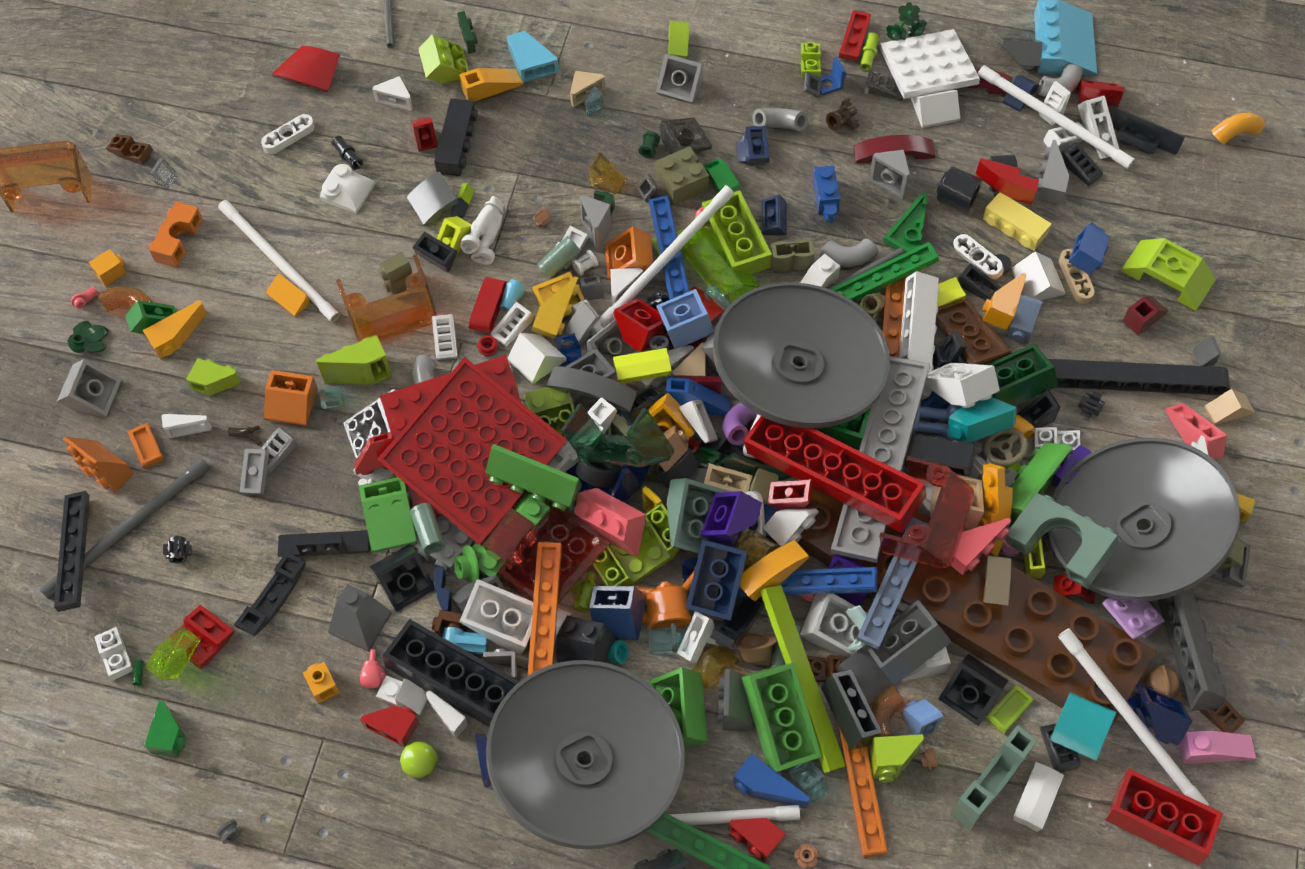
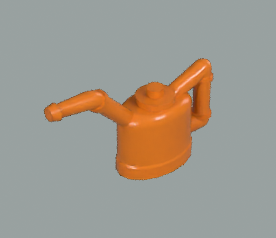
M695 570L682 586H677L669 581L662 582L656 589L634 585L647 596V613L643 614L642 624L647 623V629L651 631H669L683 628L690 624L692 617L690 610L686 609V604Z

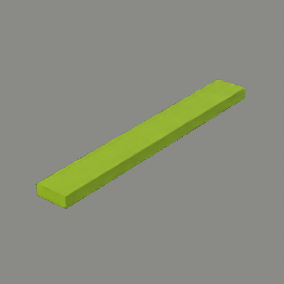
M781 585L760 590L785 664L794 663L822 756L819 760L823 771L827 773L845 767L842 753Z

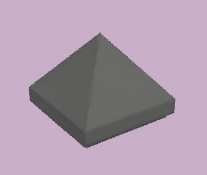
M808 72L805 73L803 91L817 98L820 97L822 79Z
M647 173L636 186V189L643 200L648 202L658 187L650 174Z

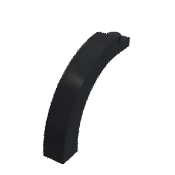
M773 538L768 541L761 559L781 547ZM749 596L739 597L734 607L732 620L724 619L713 629L710 638L715 640L721 647H729L735 650L763 610L765 604L762 596L756 601L752 600Z

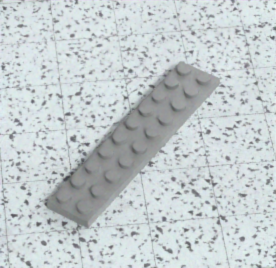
M890 357L889 375L880 397L871 407L859 449L860 452L902 472L930 370V363ZM844 503L832 543L831 553L877 563L887 525Z

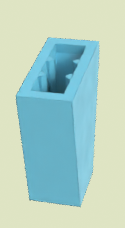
M526 31L507 36L509 52L523 82L559 72L557 57Z

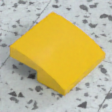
M571 272L532 287V291L540 306L573 279ZM578 288L575 297L571 296L570 304L574 305L585 300L580 288Z

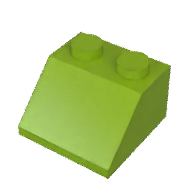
M923 734L874 737L869 751L873 779L879 780L882 783L894 781L918 753L924 740Z

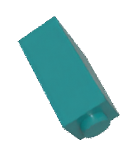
M993 397L987 400L976 401L975 405L969 408L960 407L949 417L948 436L970 443L1012 428L1016 423L1017 407Z

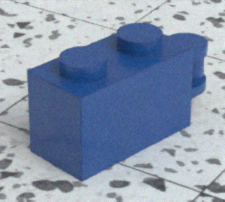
M834 165L814 167L812 183L818 215L823 214L826 222L832 223L836 220V213L839 211L840 204Z
M1095 223L1088 224L1077 236L1068 262L1089 275L1095 269H1100L1105 261L1103 256L1109 248L1107 243L1110 236L1104 233L1105 230L1096 226Z

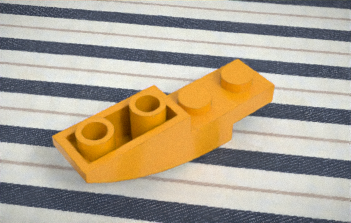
M991 463L984 464L982 476L984 514L977 527L1007 518L1010 519L1013 488L1005 486V467ZM998 539L994 543L995 547L991 554L996 557L998 556L1004 539L1002 541Z

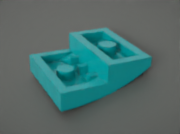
M1070 692L1050 740L1097 760L1116 712Z

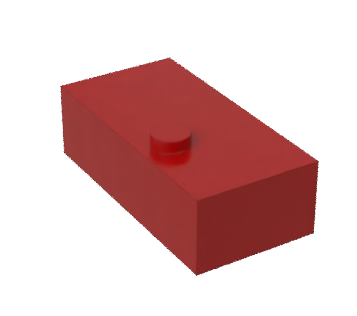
M1128 769L1119 782L1105 821L1200 866L1210 854L1223 813L1134 770Z

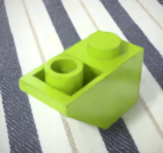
M197 358L186 381L191 390L212 396L239 385L241 379L237 370L231 366L226 365L224 367L212 360L206 359L205 361Z

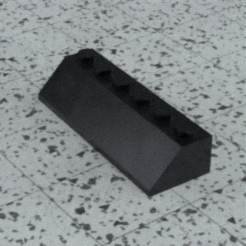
M411 619L407 621L382 655L386 668L408 679L425 691H432L446 703L489 728L501 701L520 682Z

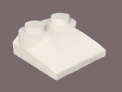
M339 164L332 169L323 183L320 199L322 202L357 214L376 183L363 175L353 172L350 166Z

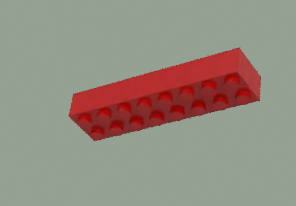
M760 416L743 440L747 454L798 480L813 481V488L903 533L926 498L925 483L814 428L788 426Z

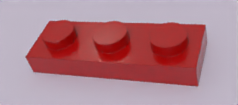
M856 10L852 11L839 52V58L858 62L871 20V14Z

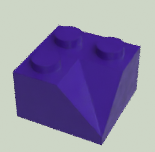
M742 491L715 493L700 536L710 541L734 546L739 538V531L756 523L760 516L762 502Z

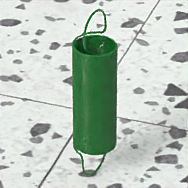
M140 659L134 661L132 680L134 689L135 686L142 685L144 661Z

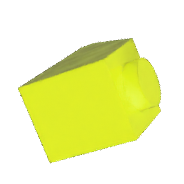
M458 216L444 218L437 239L457 250L458 254L462 250L460 246L461 240L465 235L470 234L472 224Z

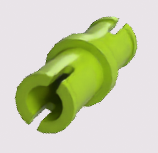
M876 33L868 34L866 45L862 49L863 56L859 67L866 72L871 71L873 60L877 56L878 51L876 48L880 36Z

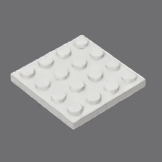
M954 29L909 37L905 40L900 39L898 41L880 43V51L903 99L979 84L980 77Z

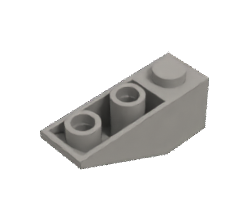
M1053 139L1051 147H1046L1043 158L1047 159L1046 163L1043 162L1040 174L1043 175V178L1038 179L1037 190H1039L1037 199L1062 204L1068 185L1069 174L1058 144Z

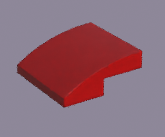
M199 605L183 619L184 624L167 638V644L201 670L224 647L234 634V630L202 605Z

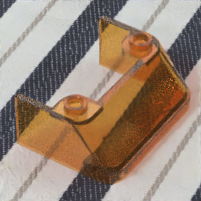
M59 141L0 148V196L10 212H15V199L21 196L20 188L60 184L69 193L82 191L87 203H92V175L74 143Z
M417 254L413 255L417 272L407 277L405 282L407 291L367 303L365 297L360 293L346 295L341 280H336L358 342L377 335L379 341H383L432 324V317L437 316V312Z

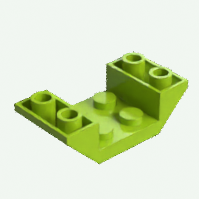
M1165 238L1141 240L1121 269V272L1138 281L1146 273L1181 291L1177 301L1197 311L1216 281V278L1202 257Z
M660 503L646 513V522L638 556L635 557L615 545L609 546L606 542L589 552L587 556L606 586H631L637 584L672 560L680 549L671 547L668 511L663 503Z

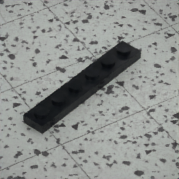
M87 491L65 495L54 602V608L58 612L81 607L90 499Z

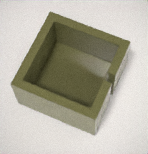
M690 146L654 161V176L673 205L709 190V174L701 162L698 163V158Z

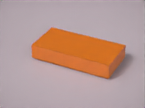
M149 423L127 431L144 469L165 460Z

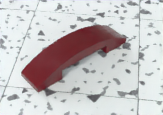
M915 135L881 136L853 145L855 163L872 162L875 153L904 150L905 155H914L915 160L935 158L933 140Z

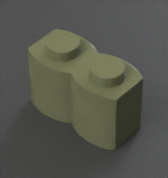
M812 240L778 241L771 244L772 271L807 270L814 264L815 251Z
M403 252L379 264L380 270L378 273L383 280L381 283L387 293L391 292L395 296L415 285L411 265Z

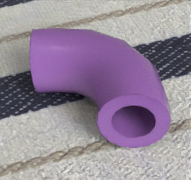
M741 402L732 407L725 415L722 430L727 440L733 445L743 443L744 438L748 434L745 425L757 417V413L747 408Z

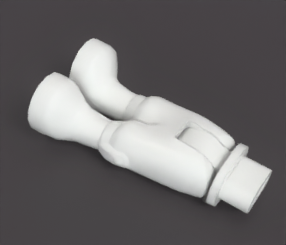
M492 196L490 201L485 203L484 208L471 226L470 234L465 235L460 243L464 253L472 254L471 259L484 265H490L494 261L495 253L489 249V246L495 240L504 214V203L495 196Z

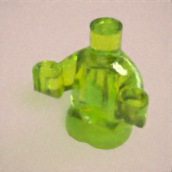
M588 572L585 581L573 584L571 593L577 594L572 605L574 609L590 613L589 607L593 587L597 586L595 584L596 573Z

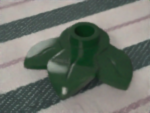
M82 321L73 328V334L67 340L68 346L76 353L84 351L90 353L101 352L106 349L101 340L108 334L109 330L105 326H91L89 321Z

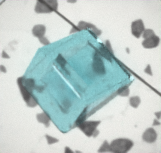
M593 86L585 101L587 116L604 107L603 94L596 86Z
M342 385L320 389V403L323 409L344 405Z

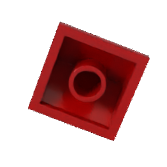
M1080 80L1078 105L1086 100L1105 95L1108 108L1111 105L1119 107L1125 87L1118 83Z

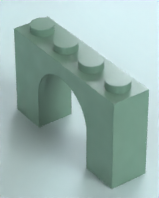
M1036 493L1009 529L1010 532L1006 536L1008 545L1028 556L1039 539L1048 531L1064 528L1075 532L1082 539V544L1066 566L1067 578L1088 589L1118 548V535L1109 527L1103 528L1090 517H1082L1071 507H1063L1056 503L1050 496Z
M1017 725L977 781H973L960 797L951 816L971 830L1028 757L1038 740Z

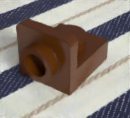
M440 610L438 617H434L432 622V630L441 637L445 627H455L467 632L468 627L459 622L462 614Z

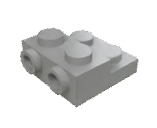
M440 515L437 518V522L446 544L445 547L436 553L426 554L423 551L419 538L413 546L420 559L423 561L428 559L434 563L435 567H444L445 571L453 574L455 572L453 564L455 556L462 554L464 546L470 545L472 547L476 542L447 517Z

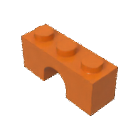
M175 201L173 207L167 213L166 220L160 225L155 240L151 242L149 247L155 262L178 267L186 251L181 240L176 239V237L183 233L195 235L203 220L198 207Z

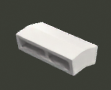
M1036 762L1015 811L1013 821L1023 824L1036 832L1042 830L1064 775Z

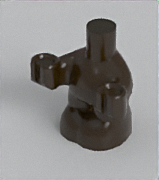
M850 98L843 100L838 110L827 114L826 123L830 129L836 131L846 125L854 130L860 126L858 120L851 121V116L857 114L856 107L847 108L852 105Z

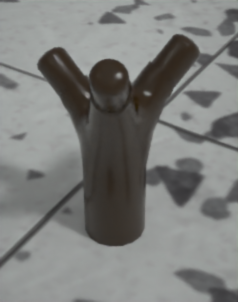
M258 425L252 428L228 429V436L245 437L254 441L257 445L261 444L258 438L252 434L260 429Z

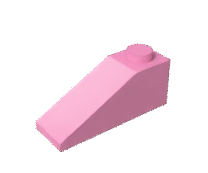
M1218 731L1186 732L1178 741L1183 764L1256 759L1251 735Z

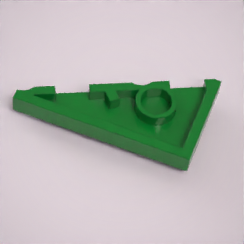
M926 191L919 195L886 234L883 240L885 244L895 250L901 247L904 253L920 246L927 204Z

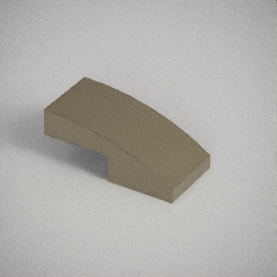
M987 556L983 603L1008 605L1011 559Z

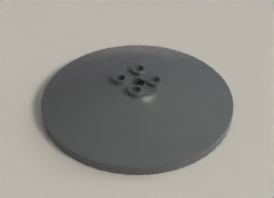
M798 282L774 283L746 292L732 302L724 311L716 327L713 340V356L716 369L732 395L758 415L793 427H831L859 417L880 397L889 375L890 355L888 345L882 331L871 316L847 297L830 289ZM793 362H801L804 366H796Z
M1135 438L1102 447L1074 465L1062 478L1052 496L1056 503L1063 507H1071L1082 517H1090L1103 528L1109 527L1118 535V548L1088 588L1093 592L1118 600H1159L1181 594L1199 585L1210 577L1227 559L1233 549L1240 527L1238 497L1233 483L1224 469L1201 450L1170 439ZM1081 469L1068 484L1065 483L1073 473ZM1144 523L1151 525L1147 530L1138 529ZM1058 528L1050 530L1048 534L1053 551L1059 563L1066 571V566L1080 548L1082 539L1078 534L1069 529Z
M575 660L549 665L535 671L517 683L507 693L495 711L490 724L486 747L489 778L499 801L506 811L532 834L559 846L575 849L613 847L630 841L650 829L672 804L680 786L685 761L681 729L673 711L664 698L650 684L634 673L612 664L589 660ZM581 755H586L590 758L591 762L587 765H582L578 762L577 758Z

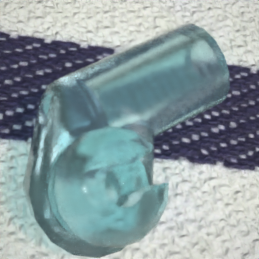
M715 285L708 286L704 292L707 299H713L724 311L731 304Z

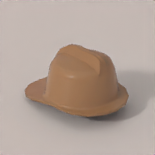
M747 633L735 649H739L746 663L769 665L772 661V645L777 642V638Z
M1154 665L1146 668L1141 676V686L1147 710L1158 719H1173L1180 713L1182 708L1180 680L1177 674L1172 669L1165 667V665Z

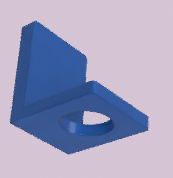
M838 58L833 59L832 73L821 77V83L823 81H830L832 83L830 88H824L821 85V95L840 90L844 86L846 71Z

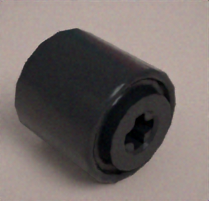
M952 166L944 173L939 183L937 200L968 213L979 193L983 179Z

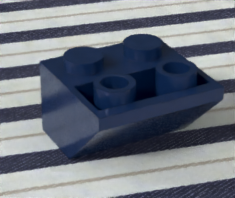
M594 586L589 607L592 621L604 623L616 636L615 640H639L647 596L635 586Z

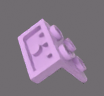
M1108 598L1103 602L1105 608L1132 639H1136L1141 635L1147 638L1165 621L1149 601H1125Z

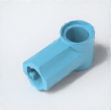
M455 627L444 628L443 638L474 655H483L484 652L488 651V639L479 633L464 632L462 629Z

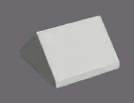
M952 89L911 97L922 128L960 121L957 90Z
M1034 252L1011 268L1014 278L1022 273L1027 274L1021 295L1045 300L1062 296L1066 293L1051 258Z
M519 333L508 356L509 362L532 384L550 373L554 366H559L567 360L542 335Z

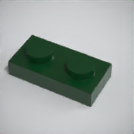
M465 11L458 12L459 26L468 54L476 52L475 44H478L476 33L471 32L473 29L471 18L466 17Z

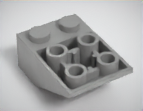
M380 398L343 422L356 459L370 437L390 432Z

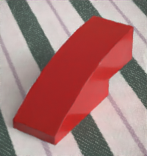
M980 158L975 173L995 190L1028 205L1032 204L1039 183L1037 179L1019 175L1020 168Z

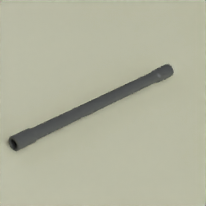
M203 458L198 460L177 480L85 553L84 568L189 483L210 469ZM54 576L39 589L47 599L56 592L57 576Z

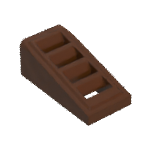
M1226 699L1216 712L1212 709L1199 710L1222 732L1234 733L1245 722L1243 717ZM1225 710L1228 714L1221 720L1219 715ZM1231 717L1234 718L1235 721L1228 727L1225 723Z

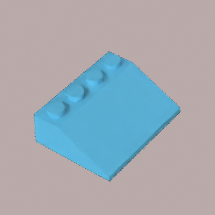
M1038 0L1034 12L1035 37L1043 42L1040 66H1037L1038 74L1062 75L1063 68L1066 65L1074 64L1083 69L1082 75L1096 76L1097 64L1092 13L1062 0Z

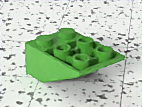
M396 477L359 485L372 553L416 544V534L410 515L411 509L405 483Z

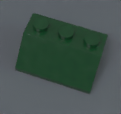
M1035 343L987 364L994 366L1000 391L992 394V397L1012 406L1036 397L1047 389L1051 390L1058 387L1055 367Z

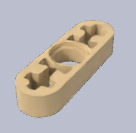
M1065 249L1061 252L1059 265L1074 299L1080 304H1087L1094 296V287L1087 273L1069 263V259H1065L1066 257L1070 258L1073 249ZM1079 273L1082 279L1076 280L1072 278L1071 274Z

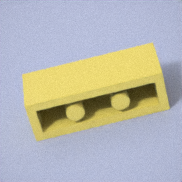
M1000 192L988 204L983 216V220L989 225L998 228L1005 235L1014 238L1024 247L1033 251L1047 237L1052 224Z

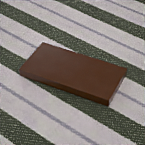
M966 298L938 307L935 324L947 338L952 331L960 333L967 345L962 356L968 364L987 365L1012 354V351L988 323L983 321L982 316Z

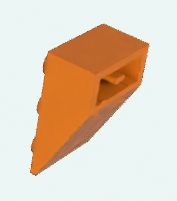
M72 437L63 438L68 446L66 450L74 457L73 460L81 467L80 470L89 478L92 476L96 478L97 484L104 490L109 488L115 493L134 475L128 464L97 440Z

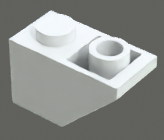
M785 509L777 511L763 529L780 546L793 540L798 542L802 537L800 535L802 531L814 524V517L819 511L817 509Z

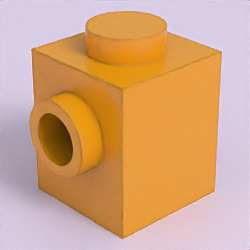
M110 249L88 262L95 275L105 287L127 274L123 267L125 262L119 254L114 255Z
M325 662L315 663L303 672L318 704L340 693Z

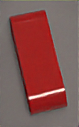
M491 277L484 278L469 319L470 330L488 334L492 332L500 311V304L507 281Z

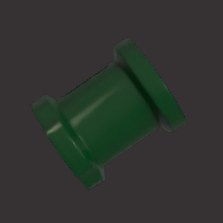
M648 131L643 135L644 141L639 147L638 152L645 158H654L656 146L660 143V136L655 132Z

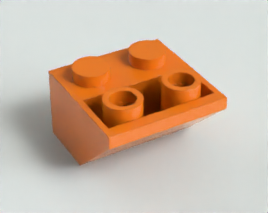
M271 370L265 388L264 419L307 426L318 391L314 377Z

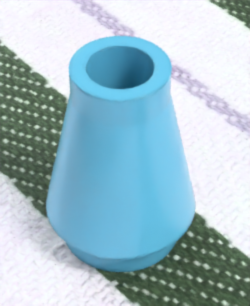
M511 279L509 283H506L500 308L508 312L524 295L525 286L521 282Z

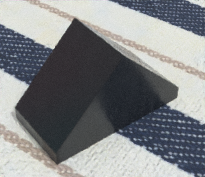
M1047 389L1016 415L1024 418L1035 428H1041L1055 422L1061 407L1050 390Z

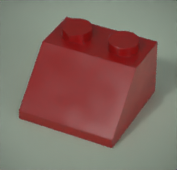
M639 298L614 309L613 314L623 340L631 345L633 349L642 352L650 347L649 341L651 338L657 335H666L667 330L659 311Z

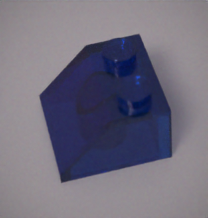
M1138 682L1136 688L1145 716L1156 735L1155 737L1165 744L1170 742L1178 746L1193 722L1183 704Z

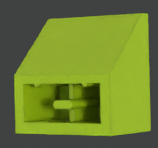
M432 34L419 47L425 76L430 80L440 84L460 80L459 74L469 71L463 47L459 44Z

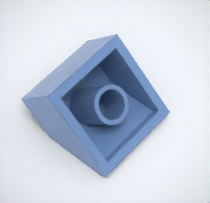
M696 289L657 305L674 349L686 346L689 343L715 333L708 313Z

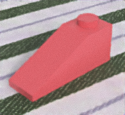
M1184 403L1165 409L1167 416L1185 444L1191 445L1193 441L1197 442L1202 435L1205 437L1208 455L1212 459L1216 460L1224 456L1227 434Z

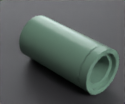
M566 236L537 265L552 279L581 250Z
M429 503L416 505L410 510V515L423 551L426 554L436 553L442 550L446 544L433 508Z

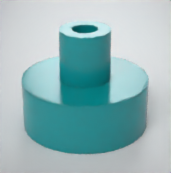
M622 640L614 641L607 656L612 664L626 663L629 656L627 644Z

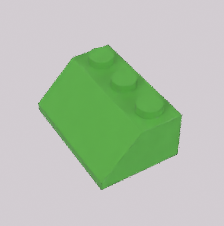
M682 667L649 680V684L664 698L673 711L681 729L684 748H691L707 742L702 673Z

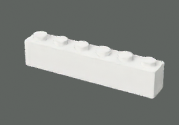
M916 271L907 277L905 281L899 358L930 363L929 372L933 371L932 359L935 351L934 335L937 329L935 320L938 312L939 278ZM926 386L921 401L928 398L932 390Z

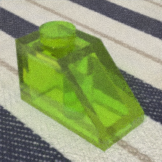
M185 627L179 628L156 647L145 668L161 681L178 679L200 639Z

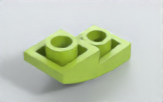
M670 20L668 54L684 59L687 58L689 23Z
M801 43V78H805V73L807 72L821 78L820 43Z

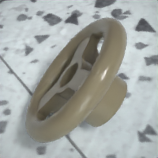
M1014 428L987 436L983 445L985 457L992 464L1002 467L1020 462L1028 450L1026 437L1022 432ZM1003 434L1012 435L1008 440L1002 442L993 441L996 437ZM1020 440L1021 450L1016 455L1014 444ZM990 449L997 450L1000 459L995 458L991 454Z

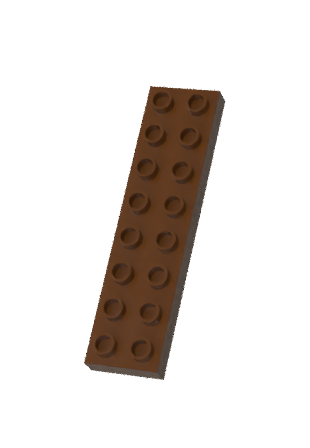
M812 488L810 503L804 509H817L819 512L814 517V524L802 531L800 534L802 537L797 543L807 554L829 567L835 555L831 553V547L844 503ZM917 510L913 518L930 524L933 528L901 601L911 606L919 600L953 643L1063 709L1071 692L1115 711L1116 715L1111 725L1112 728L1120 714L1077 658L1069 652L1058 636L1070 628L1083 644L1087 653L1126 702L1156 650L1138 639H1132L1126 632L1012 565L1008 605L983 603L987 556L983 554L979 558L980 563L973 571L968 569L964 575H961L941 558L944 548L958 534L938 522L931 521L930 517ZM887 525L877 563L851 558L865 567H877V592L905 530L901 533Z

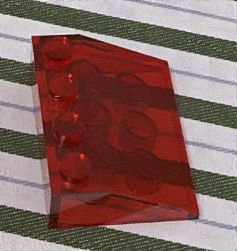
M553 507L501 566L498 573L503 583L519 595L533 602L538 542L561 543L559 604L610 542L568 511H562Z

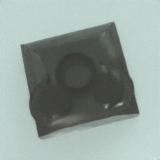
M695 117L663 120L659 126L660 138L670 154L689 146L694 153L712 148V144Z

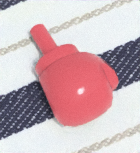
M375 649L370 650V660L364 662L361 670L360 684L364 688H377L386 677V671L380 666V662L375 661Z

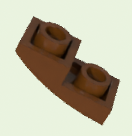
M116 134L106 147L109 152L139 164H144L154 150L150 144L135 142L131 136Z
M829 655L827 658L807 656L816 682H825L831 674L840 672L837 669L839 664L848 658Z

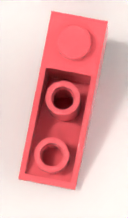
M1007 518L960 532L944 548L941 558L961 575H964L968 569L973 571L980 563L979 558L983 554L985 556L989 555L995 547L994 543L998 539L1002 541L1008 535L1011 519Z

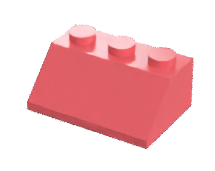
M598 488L578 493L574 514L586 530L635 557L638 556L646 514Z

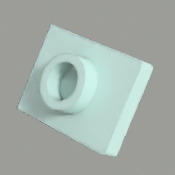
M860 605L848 608L845 611L857 628L861 630L868 613ZM856 639L848 649L850 651L859 649L865 644Z

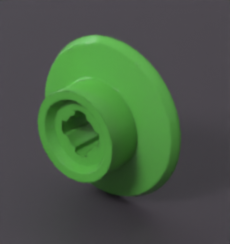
M466 545L462 549V554L455 556L453 564L456 576L459 579L466 578L467 582L470 583L477 579L479 580V565L474 550L470 545Z

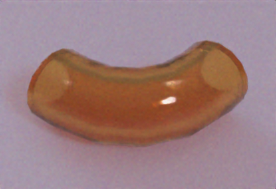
M129 286L113 287L97 294L98 299L107 312L119 307L132 308L137 300L153 302L143 291Z
M894 685L880 694L871 706V710L882 731L879 737L894 736L890 727L891 719L898 710L906 706Z

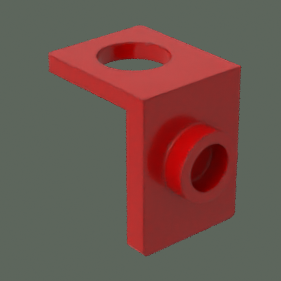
M1067 574L1054 576V591L1064 597L1081 596L1088 603L1094 604L1095 592L1090 590L1088 595L1086 588L1067 578Z

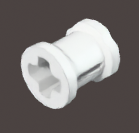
M591 250L586 251V254L580 258L571 260L575 272L580 276L584 275V272L591 267L599 265L596 256Z

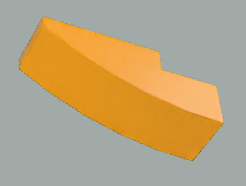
M793 540L769 553L748 568L742 575L740 587L752 600L756 601L761 597L760 590L780 585L810 556Z

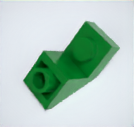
M717 158L703 165L717 193L725 186L731 188L733 192L741 188L725 161Z

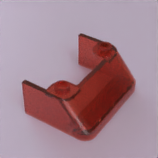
M908 456L906 459L908 475L915 479L929 482L931 485L941 489L928 526L914 524L906 530L904 538L880 532L879 538L882 553L938 568L949 567L954 561L974 501V490L971 485L947 466Z

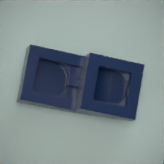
M434 566V586L441 610L451 612L452 599L450 596L452 594L450 589L445 588L446 573L444 567Z

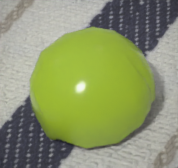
M415 741L404 748L400 757V764L403 772L408 776L421 779L433 772L439 758L436 749L427 742Z

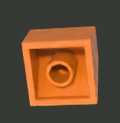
M632 226L605 244L608 280H611L610 269L641 268L644 273L652 265L651 234Z

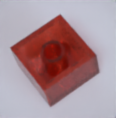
M510 508L483 546L489 556L510 570L513 565L516 567L521 562L524 556L522 553L525 548H530L536 541L537 531L535 525L519 512Z

